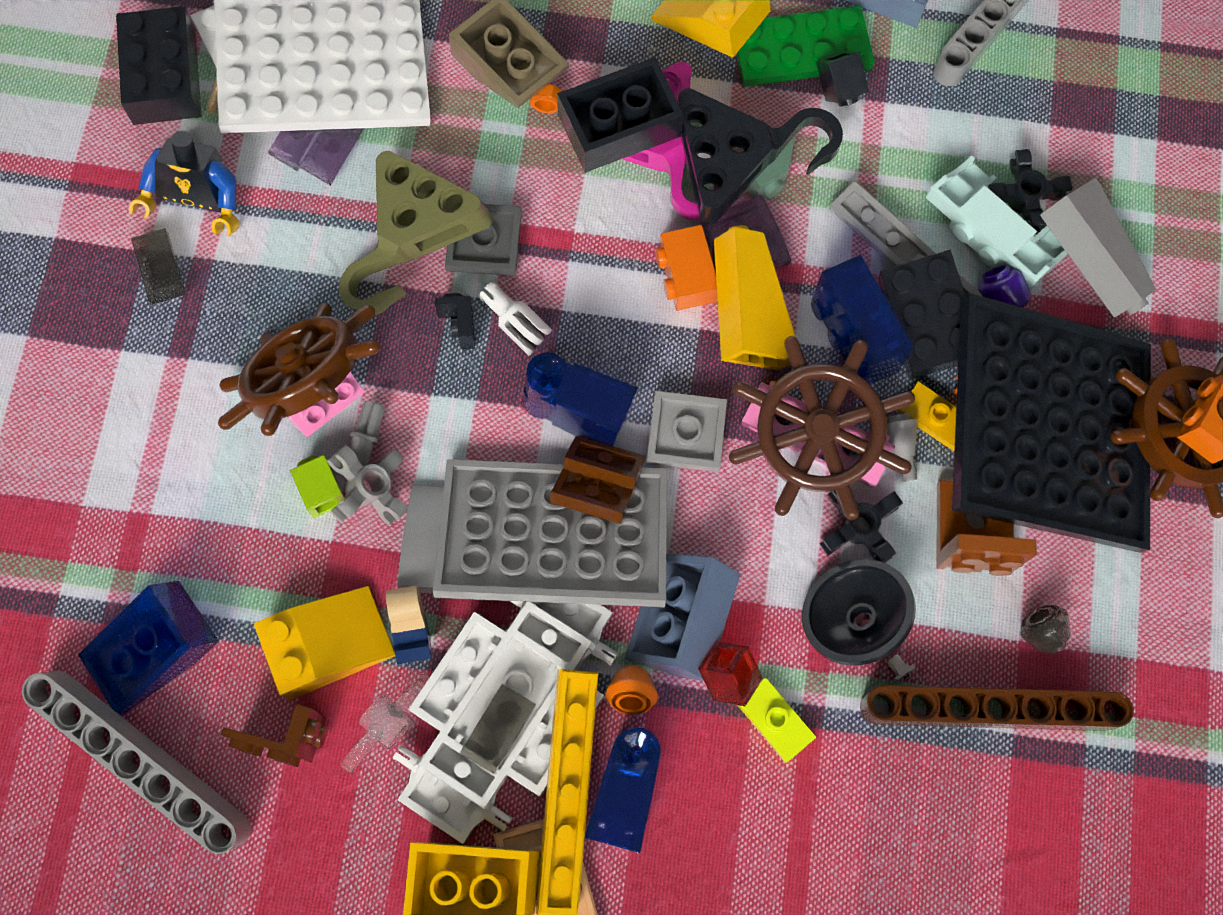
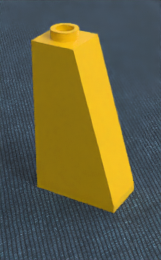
M744 225L732 226L727 232L714 239L721 361L781 370L791 365L784 341L789 336H796L765 235L762 232L749 230Z

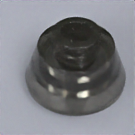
M1057 605L1039 607L1023 618L1019 634L1038 651L1049 654L1057 653L1067 646V641L1071 637L1069 614L1066 609Z

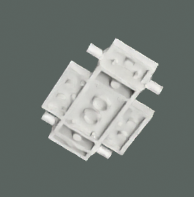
M510 601L518 606L520 610L507 632L474 612L408 709L439 730L440 733L428 751L421 757L403 744L398 748L410 760L397 752L393 759L412 770L409 783L399 796L398 801L462 844H465L474 828L483 822L484 819L504 833L508 826L495 817L498 816L508 824L511 823L513 817L495 807L494 804L496 794L509 776L539 797L547 787L557 669L577 670L581 662L591 654L611 666L619 653L600 641L602 630L612 616V612L607 608L596 604ZM598 691L596 696V708L598 707L599 703L604 697V695Z

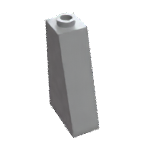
M1096 178L1069 193L1040 214L1114 318L1125 311L1131 316L1149 304L1146 297L1155 291L1156 288Z

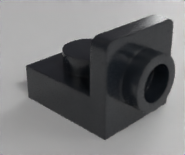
M449 293L441 298H435L438 318H450L452 338H459L461 350L475 349L471 296Z

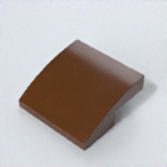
M576 435L564 457L563 469L551 491L550 503L621 524L635 491L646 456Z

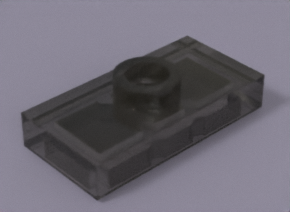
M166 228L131 238L146 295L151 305L186 295L170 236Z

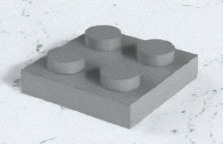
M655 391L646 464L719 473L727 399Z

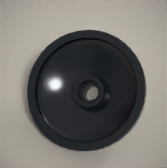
M869 559L847 561L826 571L811 586L802 607V626L811 645L826 659L843 665L857 666L870 664L890 655L905 641L915 620V597L905 577L892 566ZM870 620L867 625L859 626L862 621Z

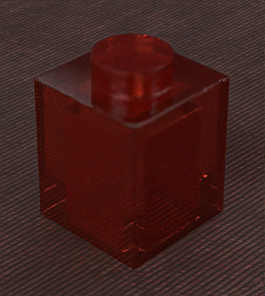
M716 641L698 668L713 700L744 707L763 680L749 647Z

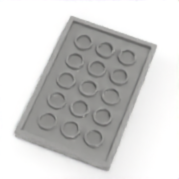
M447 459L433 582L434 598L665 607L667 469L642 468L622 523L619 524L550 503L551 491L563 469V464Z

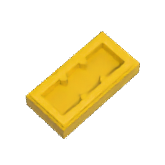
M918 381L911 391L915 395L914 403L898 409L896 413H909L910 419H918V428L954 452L956 406Z

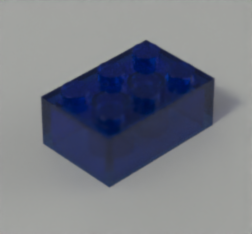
M861 254L822 271L811 299V308L815 317L819 321L823 320L828 329L827 335L834 350H839L846 361L854 343L857 340L866 341L868 350L857 374L863 377L870 385L898 373L914 346Z

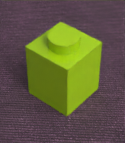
M325 455L304 458L297 463V467L290 470L304 505L313 519L331 511L345 498L332 468L327 463Z

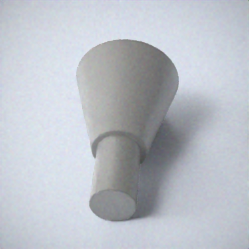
M909 413L887 417L886 434L890 437L889 443L895 445L893 452L908 460L912 465V469L908 474H902L903 482L917 480L913 456H915L918 419H910Z

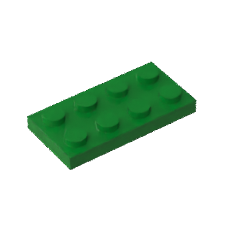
M861 5L767 17L736 54L742 87L819 77L816 61L844 51L860 52L864 71L872 70L875 64Z

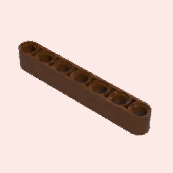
M883 685L865 694L860 702L862 716L866 721L875 725L1108 731L1127 725L1134 715L1133 704L1127 696L1118 692ZM874 696L883 697L887 701L889 709L886 715L878 714L874 710L872 705ZM913 697H918L925 702L927 710L924 716H919L912 710L911 700ZM951 698L960 700L964 705L965 710L962 717L954 715L950 710ZM990 699L996 700L1001 705L1002 716L1000 718H996L990 713L988 708ZM1029 700L1039 706L1040 716L1038 719L1030 716L1027 711V702ZM1067 701L1073 703L1077 708L1078 717L1076 720L1070 718L1066 713L1065 706ZM1105 703H1109L1115 709L1116 716L1114 721L1105 715Z

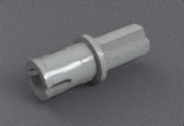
M365 401L363 403L355 432H350V437L353 438L350 448L364 467L369 463L373 446L379 442L376 436L384 412V407L381 404L372 401Z

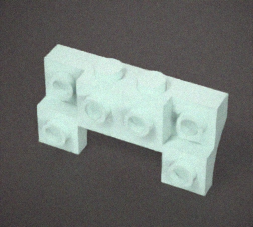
M970 156L958 168L944 175L930 188L926 199L951 220L948 227L952 230L954 236L977 252L983 263L993 268L1009 265L1010 268L1020 270L1029 290H1031L1068 253L1048 226L1043 228L1034 237L1037 231L988 188V185L994 183L997 177L994 175L989 177L973 163L975 158Z

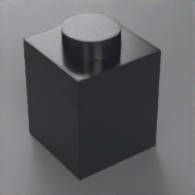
M844 51L816 61L825 101L838 103L840 107L848 106L858 102V96L869 92L860 52Z

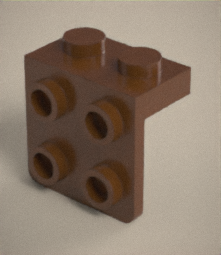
M296 704L283 744L225 727L222 729L221 736L231 739L229 747L238 749V751L261 757L263 750L268 751L267 758L298 767L300 760L312 763L316 748H322L328 733V725H325L326 718L312 708Z

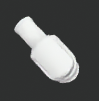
M496 282L489 283L485 286L489 293L486 294L482 290L479 298L499 316L498 326L530 356L535 349L525 338L536 345H540L544 338L525 317L546 335H549L552 329L524 301L514 302Z

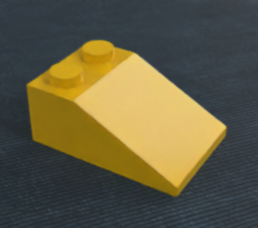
M664 0L651 15V20L733 58L771 11L770 0Z
M369 586L292 607L253 623L279 695L288 701L395 656L393 646Z

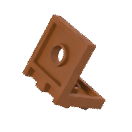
M940 480L937 483L936 569L951 567V570L957 573L989 570L991 575L1007 576L1011 575L1019 567L1024 566L1027 561L1037 555L1036 539L1014 538V524L983 517V528H972L966 521V513L952 510L953 481Z

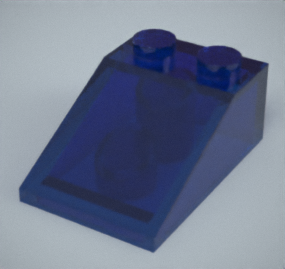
M180 581L148 585L78 656L111 708L122 716L195 665L219 640Z

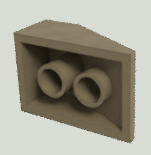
M491 0L449 33L451 55L473 78L517 108L569 68V63L508 0Z

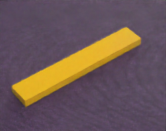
M557 669L536 914L578 915L598 672Z

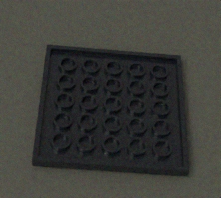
M969 293L961 298L952 510L1134 552L1149 551L1150 465L1143 457L1136 442L1114 444L1111 441V434L1115 430L1133 428L1132 413L1138 396L1116 379V372L1119 369L1126 368L1145 383L1151 380V344Z

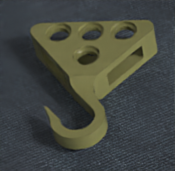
M391 151L381 152L376 158L378 246L375 251L352 263L344 271L339 283L341 299L354 312H357L365 305H371L375 309V315L381 314L391 304L407 295V293L398 285L376 293L368 299H357L358 285L365 277L398 264L408 263L489 228L493 222L491 212L477 195Z

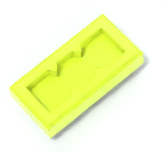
M767 678L763 679L736 702L737 706L785 763L790 761L816 738Z

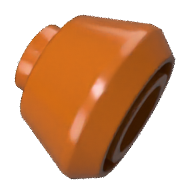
M628 665L618 670L605 692L606 700L612 708L627 715L643 714L649 711L658 701V693L651 675L637 665Z

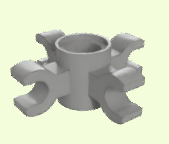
M347 445L343 446L340 451H336L327 460V463L334 471L342 474L347 479L344 486L346 497L330 513L341 523L346 517H351L359 507H364L371 503L377 510L379 517L386 524L390 525L395 519L399 520L408 508L400 499L393 497L388 492L391 486L389 474L402 463L404 458L393 449L388 455L385 454L376 464H369L364 467L358 461L354 451ZM364 480L369 483L371 491L366 488Z

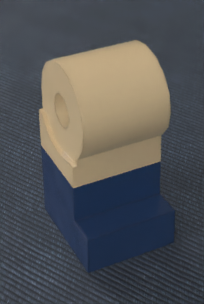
M418 586L387 590L386 604L397 664L432 658L431 636Z

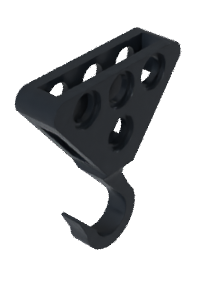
M691 88L682 90L678 96V104L684 114L681 141L699 217L706 224L716 223L765 168L776 160L791 139L802 128L816 126L824 130L829 137V143L821 148L808 165L806 175H809L819 166L830 162L837 155L842 142L843 130L839 120L832 113L824 109H803L781 127L772 128L763 121ZM697 122L702 124L703 126L695 127L692 126L690 123ZM739 147L745 151L736 152L732 148ZM706 153L711 157L702 158L699 157L697 154ZM714 184L718 189L710 190L704 185Z

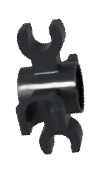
M1029 149L1015 150L1016 158L1009 161L1011 172L1015 177V183H992L988 185V188L1004 203H1008L1011 209L1022 213L1023 219L1038 234L1040 232L1039 226L1046 224L1040 216L1044 212L1041 209L1040 200H1061L1066 196V191H1072L1073 189L1070 176H1061L1047 180L1041 172L1032 170V156ZM1023 189L1030 191L1032 195L1027 194Z
M836 490L831 491L827 494L828 498L844 515ZM894 491L874 506L868 503H857L860 512L859 517L864 518L868 522L869 530L861 531L857 529L853 520H848L845 517L841 528L823 538L819 545L826 555L829 556L848 542L854 544L864 543L873 560L886 563L896 552L890 543L882 537L878 529L880 528L881 520L897 511L899 506L903 504L902 500Z

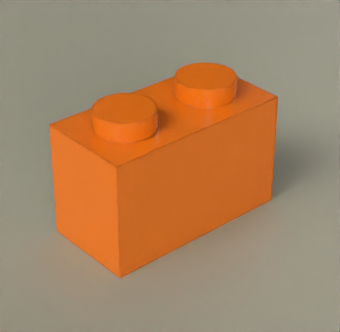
M702 225L661 233L659 247L655 248V257L658 268H664L667 279L663 280L667 300L673 299L676 311L717 302L716 273Z

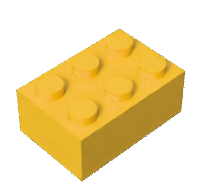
M410 842L403 915H535L540 851Z

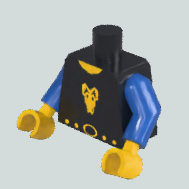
M179 131L170 138H167L163 147L156 148L146 160L138 186L142 191L130 203L129 211L133 215L140 203L146 208L144 219H146L156 208V202L152 198V193H156L158 199L221 212V216L212 222V232L215 235L223 232L225 224L227 226V236H230L239 228V220L232 214V209H236V177L223 164L216 148L193 141L190 133Z

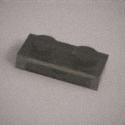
M502 684L466 741L460 754L495 775L534 711L536 704Z

